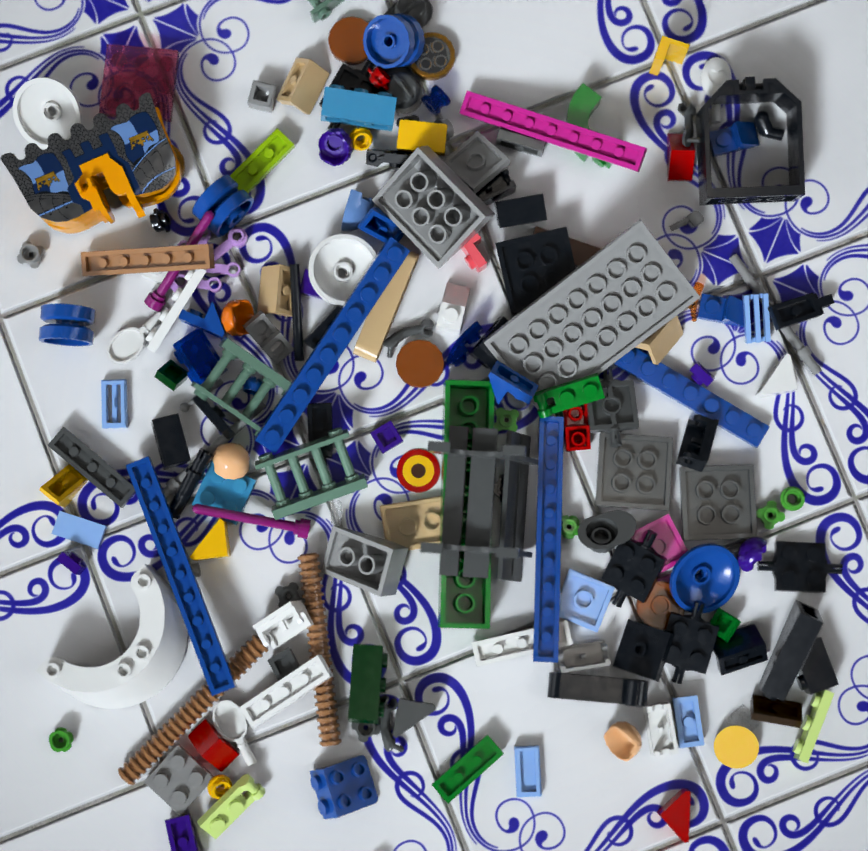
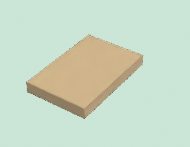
M441 496L380 506L386 540L407 547L408 551L420 549L421 542L440 543Z

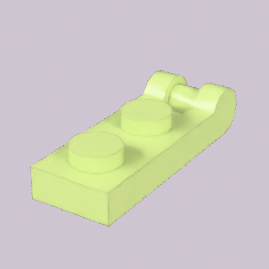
M243 775L197 821L199 827L214 839H217L255 800H259L264 796L265 788L259 783L255 784L254 779L250 775Z

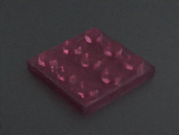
M107 44L99 113L105 114L108 117H116V108L123 103L127 104L132 110H137L139 108L140 96L144 93H150L154 106L158 107L161 112L163 122H172L179 51Z

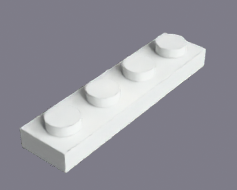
M207 269L188 270L184 277L187 282L183 289L180 287L176 289L171 297L174 300L171 308H164L158 318L162 322L157 329L152 328L145 339L148 341L147 349L154 353L156 352Z
M567 620L559 622V648L573 645ZM534 628L471 642L476 666L479 667L533 654Z
M321 654L317 655L240 706V709L251 728H255L334 675Z

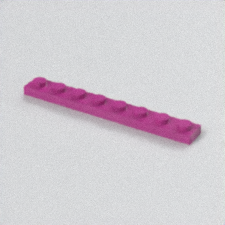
M470 91L466 92L459 112L463 116L636 172L640 171L647 152L645 147Z

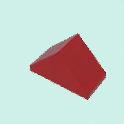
M683 133L667 134L668 181H692L695 146L693 142L689 147L683 145Z
M206 718L188 735L200 756L221 772L240 754L217 732L216 728Z
M682 788L657 813L683 842L689 843L691 791Z

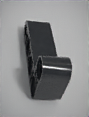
M549 672L547 695L549 698L647 707L648 681Z

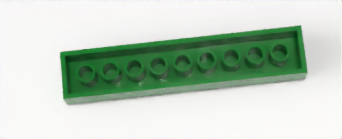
M445 380L443 383L442 442H449L450 426L468 427L467 450L472 451L473 428L494 429V392L490 381ZM442 455L440 543L442 541L448 455ZM467 457L461 546H465L471 457ZM491 530V545H490V547H492V530ZM460 551L459 576L439 575L438 627L490 629L491 553L488 578L463 577L464 552Z

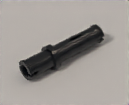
M200 448L192 465L187 467V474L169 505L173 518H180L199 481L204 479V472L214 457L209 451Z

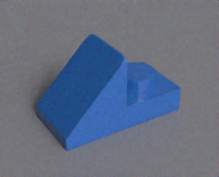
M735 121L731 127L709 132L710 148L713 157L760 145L754 122Z
M701 294L696 318L744 328L742 300L732 295L723 298Z
M213 301L205 318H202L204 314L190 308L189 312L182 309L178 317L181 322L218 338H227V333L223 328L219 312Z
M498 360L488 375L498 404H500L507 392L512 394L517 400L529 404L539 387L536 383Z

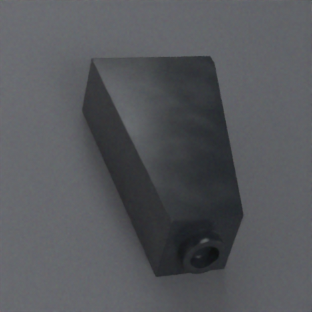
M795 600L759 683L762 694L765 697L774 701L777 699L785 700L823 625L818 609Z

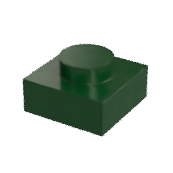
M170 359L157 370L154 377L174 391L187 380L190 373Z

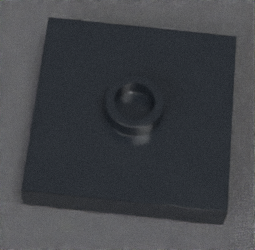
M628 619L613 666L659 682L674 634Z

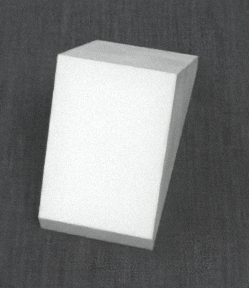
M786 353L780 358L755 395L756 397L764 398L792 393L798 389L791 355Z

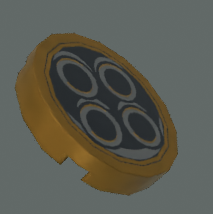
M425 33L423 53L410 67L415 74L425 80H438L445 77L453 68L455 50L452 43L444 35Z

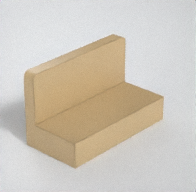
M296 58L276 100L282 104L295 106L304 114L310 115L329 77V73L311 59Z
M277 264L261 268L257 313L261 310L264 314L274 313L287 317L292 316L289 266Z
M675 316L635 347L648 351L653 364L658 365L682 337L683 330L678 316Z

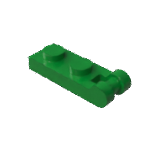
M598 373L537 391L533 396L534 402L539 407L537 410L539 418H546L552 414L605 398ZM553 397L555 403L548 405L547 399Z

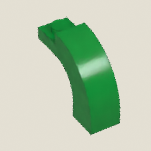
M582 83L571 99L566 122L589 129V117L599 106L602 97ZM575 152V154L584 162L589 157L587 155ZM592 158V160L601 167L606 166L609 169L613 165L611 163L596 158Z

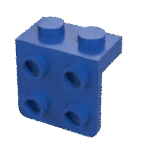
M364 755L310 771L311 786L316 791L319 801L318 809L324 819L338 818L375 804L378 801L373 779Z

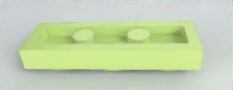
M822 690L813 694L810 705L813 707L810 715H806L802 722L801 728L804 731L801 738H797L794 743L793 752L795 754L793 758L808 764L835 693Z

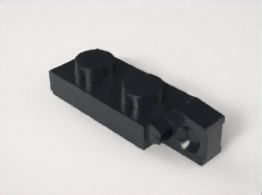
M367 149L366 164L378 167L384 162L389 163L390 167L400 168L413 152Z
M809 293L772 305L768 308V311L777 331L817 318L824 314L823 308L829 307V305L835 302L831 294L818 298L817 293Z
M309 403L307 406L308 442L327 436L328 431L333 429L332 403ZM333 443L320 447L326 465L327 458H333ZM309 451L310 458L313 459L312 453Z

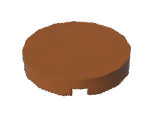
M347 17L334 24L330 30L328 42L330 51L337 60L349 65L361 64L368 59L364 51L363 36L365 28L369 23L361 18Z
M411 341L403 346L397 355L396 368L398 375L404 383L411 387H429L437 382L443 373L444 360L442 353L436 345L429 341Z
M657 581L645 603L636 600L637 615L645 625L660 630L666 629L671 612L682 615L685 612L673 599L670 592V583L665 581Z

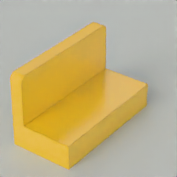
M662 36L649 73L658 76L665 59L682 64L690 45Z
M400 120L397 150L414 152L417 147L428 145L437 155L445 156L447 124Z

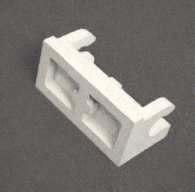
M302 600L289 601L252 627L256 630L265 647L271 645L273 649H276L314 623Z
M657 703L643 707L651 756L659 757L664 754H679L670 703Z

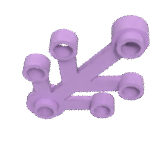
M236 227L230 230L228 239L214 249V262L233 247L242 248L247 244L248 235L244 229ZM208 228L207 236L201 237L198 244H208V240L211 238V231ZM236 233L242 234L241 239H240V240H234V239H233L234 234H236ZM180 241L177 246L185 245L187 241ZM230 262L228 265L215 264V268L207 269L206 273L224 274L236 278L241 274V267L236 262ZM232 266L238 267V271L235 274L229 272ZM181 270L170 287L174 292L178 287L183 289L187 280L185 279V283L181 286L177 285V280L184 278L188 270ZM212 277L209 280L201 279L196 289H206L217 293L221 291L223 285L219 278ZM213 281L219 282L218 288L212 289L211 283Z

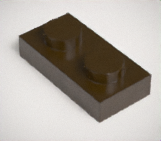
M752 695L750 700L752 720L796 728L801 727L803 722L802 703L779 699L774 701L765 696Z

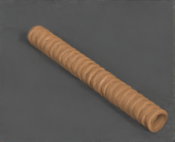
M302 554L297 558L301 562L298 566L301 568L299 575H302L300 583H303V587H301V590L304 591L302 598H305L303 604L306 606L314 623L307 628L309 630L307 637L310 638V641L307 642L311 646L308 650L312 655L309 659L311 660L321 654L330 668L332 661H329L331 654H329L328 650L331 648L327 644L330 640L326 636L329 632L326 631L328 623H325L327 615H324L326 608H323L325 600H322L324 592H321L323 585H320L322 577H319V573H321V569H318L320 562L317 560L319 554ZM334 677L313 689V691H316L314 699H317L315 706H318L316 714H319L317 722H320L318 730L321 731L318 735L322 739L319 743L323 747L338 745L342 742L338 736L341 732L338 731V727H340V724L337 723L339 716L336 715L338 708H335L337 700H334V696H336V692H333L335 685L332 684Z
M252 635V640H247V645L245 647L241 646V651H236L234 658H229L230 662L228 664L234 680H239L241 678L240 675L247 672V668H252L251 664L253 662H258V657H263L262 653L264 651H269L268 647L263 645L257 635ZM203 684L201 686L202 690H197V695H192L190 697L191 701H186V706H181L179 708L180 712H175V717H170L168 719L169 722L164 723L163 728H159L157 734H153L151 736L152 739H148L146 745H142L140 747L141 750H137L135 756H131L129 762H125L123 764L124 767L118 769L120 777L129 785H134L136 783L135 780H139L141 774H145L147 772L146 769H150L152 763H156L158 761L157 758L164 755L163 752H167L169 746H173L175 744L174 741H178L180 735H184L186 733L185 730H189L191 724H195L197 722L196 719H200L202 713H206L208 711L207 708L212 707L213 702H217L219 700L218 697L223 696L225 693L222 692L212 696L208 684Z

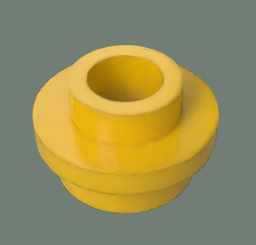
M357 127L349 135L353 148L363 151L368 149L373 141L372 133L365 127ZM364 135L362 140H356L358 136Z
M226 775L214 776L207 785L208 793L211 797L220 799L232 787V782Z

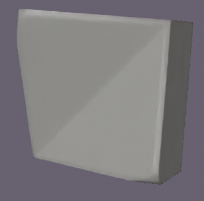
M253 80L247 102L249 108L272 113L277 86Z

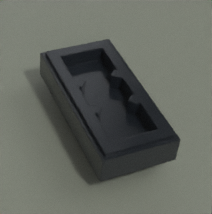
M197 395L193 398V402L227 439L235 435L234 431L223 420L226 415L217 405L212 408L207 401H204Z

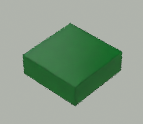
M718 608L709 623L719 625L717 636L728 642L741 621Z

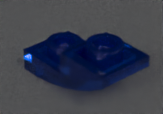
M478 321L472 324L452 347L446 360V365L449 368L452 365L458 367L467 360L466 355L469 353L465 344L472 345L481 338L480 334L483 328Z

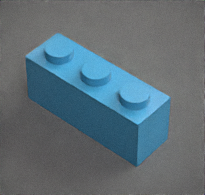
M341 85L325 86L321 121L392 131L397 97H392V94L387 92L371 94L368 93V90L362 88H355L352 91L345 90Z

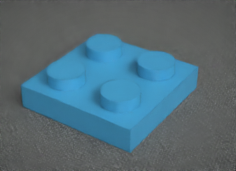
M211 461L192 505L201 504L243 512L257 480L246 475L235 480L225 479L215 473L214 463ZM224 519V520L229 521V522H231V523H233V524H235V525H237L238 522H239V521H233V520Z

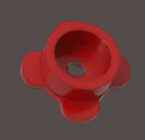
M378 66L374 70L368 68L367 70L371 74L369 77L371 83L376 88L383 87L387 91V84L391 81L387 73Z

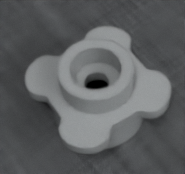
M25 241L22 244L17 260L21 264L27 263L32 268H38L40 266L39 260L45 254V249L42 246H35L30 241Z

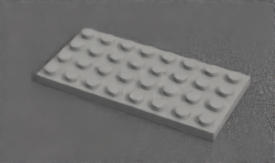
M639 219L483 340V343L499 362L539 385L536 390L537 392L595 373L599 375L701 297L641 219ZM553 397L547 399L548 405L555 403ZM532 398L531 402L535 405L537 409H539L538 404L534 402V399Z

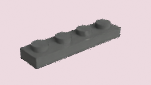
M65 427L48 444L53 451L121 508L135 495L136 492L133 484Z

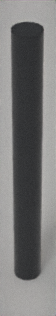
M290 264L294 361H304L299 264Z

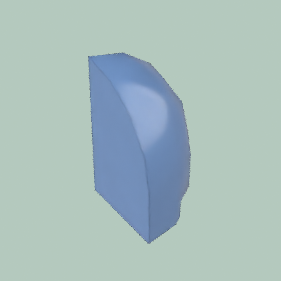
M351 189L342 220L341 231L359 229L357 227L369 210L374 207L373 198L362 197V192Z

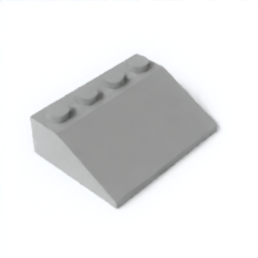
M428 145L417 147L372 199L438 269L473 238L495 215Z

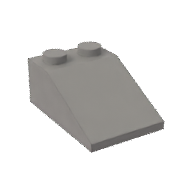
M333 525L321 572L380 597L396 595L408 548L383 538Z

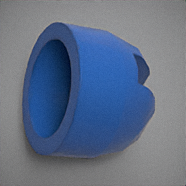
M255 376L249 377L244 384L243 391L254 396L263 382Z

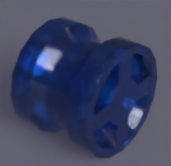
M437 85L431 88V92L428 95L421 97L423 104L436 116L441 112L443 106H448L451 103L446 93Z

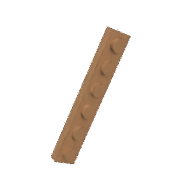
M213 244L81 252L82 276L215 268Z

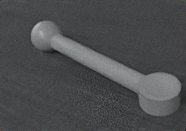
M221 379L217 380L209 392L220 387L223 381ZM193 399L188 403H182L180 410L187 412L189 407L194 404Z

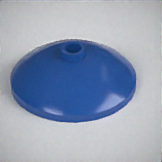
M702 544L691 548L679 558L671 572L670 592L673 599L681 608L691 613L695 601H699V606L700 602L705 604L702 614L720 608L733 596L740 579L738 561L728 549L718 544Z

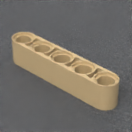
M409 252L367 315L353 354L372 362H377L417 264L418 253Z

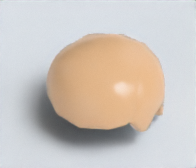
M232 442L221 444L214 451L213 463L214 471L217 475L225 479L235 480L244 477L249 471V453L241 444Z
M626 721L614 723L604 734L608 748L621 760L629 761L641 749L642 739L640 733L633 725Z

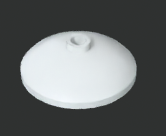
M50 77L34 78L23 84L15 95L13 117L16 126L26 140L37 144L39 148H48L47 139L52 133L60 134L64 140L70 139L71 126L76 123L82 124L81 106L76 95L66 84ZM52 106L56 108V114L53 113Z
M350 234L330 236L321 241L310 256L308 263L310 283L322 299L333 305L343 306L377 254L365 240ZM338 270H344L346 276L340 277L338 275Z

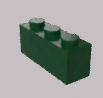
M353 644L348 722L378 724L379 717L384 718L385 703L380 702V695L386 691V678H382V668H387L388 653H383V646Z

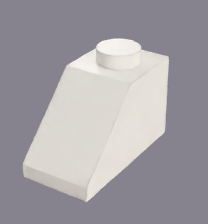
M450 283L446 284L436 330L460 335L470 288Z

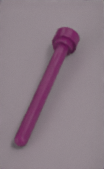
M207 211L185 245L198 244L214 218L212 211ZM168 271L158 289L149 292L144 300V303L149 308L158 312L162 310L166 304L165 294L180 271Z
M195 504L192 508L196 514L293 531V534L297 535L298 538L304 539L308 538L311 520L303 518L295 520V522L282 519L275 520L271 517Z

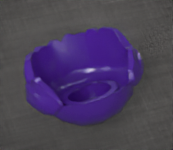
M331 128L322 134L319 139L320 158L332 166H339L348 161L353 152L352 140L343 129Z
M752 537L741 544L736 559L743 571H751L754 568V564L762 559V553H765L767 550L766 540L760 537Z

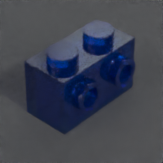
M195 329L173 344L176 350L174 352L175 357L181 364L184 363L189 370L187 376L192 383L196 382L201 386L220 359L203 330ZM225 368V370L222 372V374H224L225 372H227L228 369Z

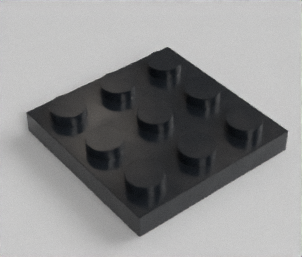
M567 227L495 243L511 314L521 312L576 269Z

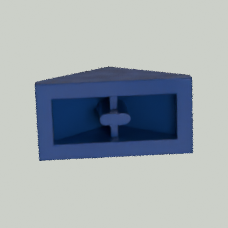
M378 206L372 207L357 226L360 230L384 243L389 237L399 242L405 235Z

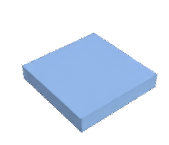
M569 568L560 590L559 617L598 633L615 587Z

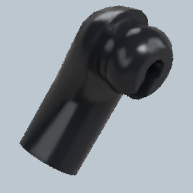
M766 111L757 112L754 123L759 134L763 137L782 141L785 130L773 127L769 114Z

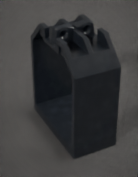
M745 77L740 84L739 80H726L696 114L697 137L702 139L701 143H697L699 204L795 202L805 195L801 101L776 78L763 79V83H755V77ZM774 102L786 113L789 185L712 188L708 109L712 104Z

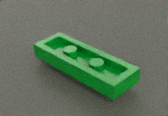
M487 734L436 779L432 786L447 803H450L504 753Z

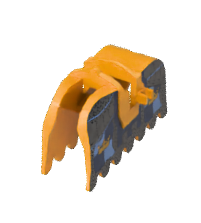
M144 93L140 96L139 108L137 110H132L125 103L118 105L116 108L117 116L114 120H109L102 113L95 115L93 119L94 127L91 130H87L80 123L72 125L70 129L71 137L68 140H64L60 134L52 133L47 139L48 148L45 150L40 149L35 143H29L25 147V158L19 160L12 153H6L0 157L14 178L30 209L54 230L71 234L85 231L102 221L114 223L115 217L103 192L108 188L118 195L119 200L124 206L128 208L133 207L139 218L146 216L145 207L159 204L169 199L176 192L182 180V169L166 132L161 112L158 107L154 106L150 93Z

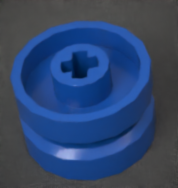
M403 13L375 17L365 28L363 36L364 51L368 59L376 66L384 69L410 66L419 59L425 44L424 31L419 22L412 16Z
M229 175L222 176L211 184L199 197L192 209V213L199 220L202 219L207 211L214 213V218L208 229L217 237H221L233 229L246 216L254 203V198L245 190L238 191L239 184Z
M72 304L42 305L40 318L49 324L39 328V341L62 346L93 345L94 332L85 326L95 323V309Z

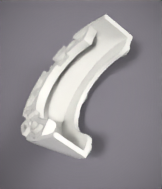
M144 564L131 578V588L139 604L140 623L133 643L124 654L116 660L98 667L77 666L60 657H50L36 671L75 699L100 708L130 707L152 698L164 689L176 675L182 664L188 643V631L171 585L152 565Z

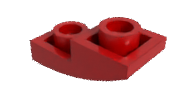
M587 404L562 411L566 451L591 449Z

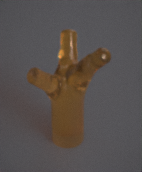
M695 282L693 288L699 294V296L702 293L704 285L702 283ZM698 300L688 307L691 312L692 322L697 321L696 309Z

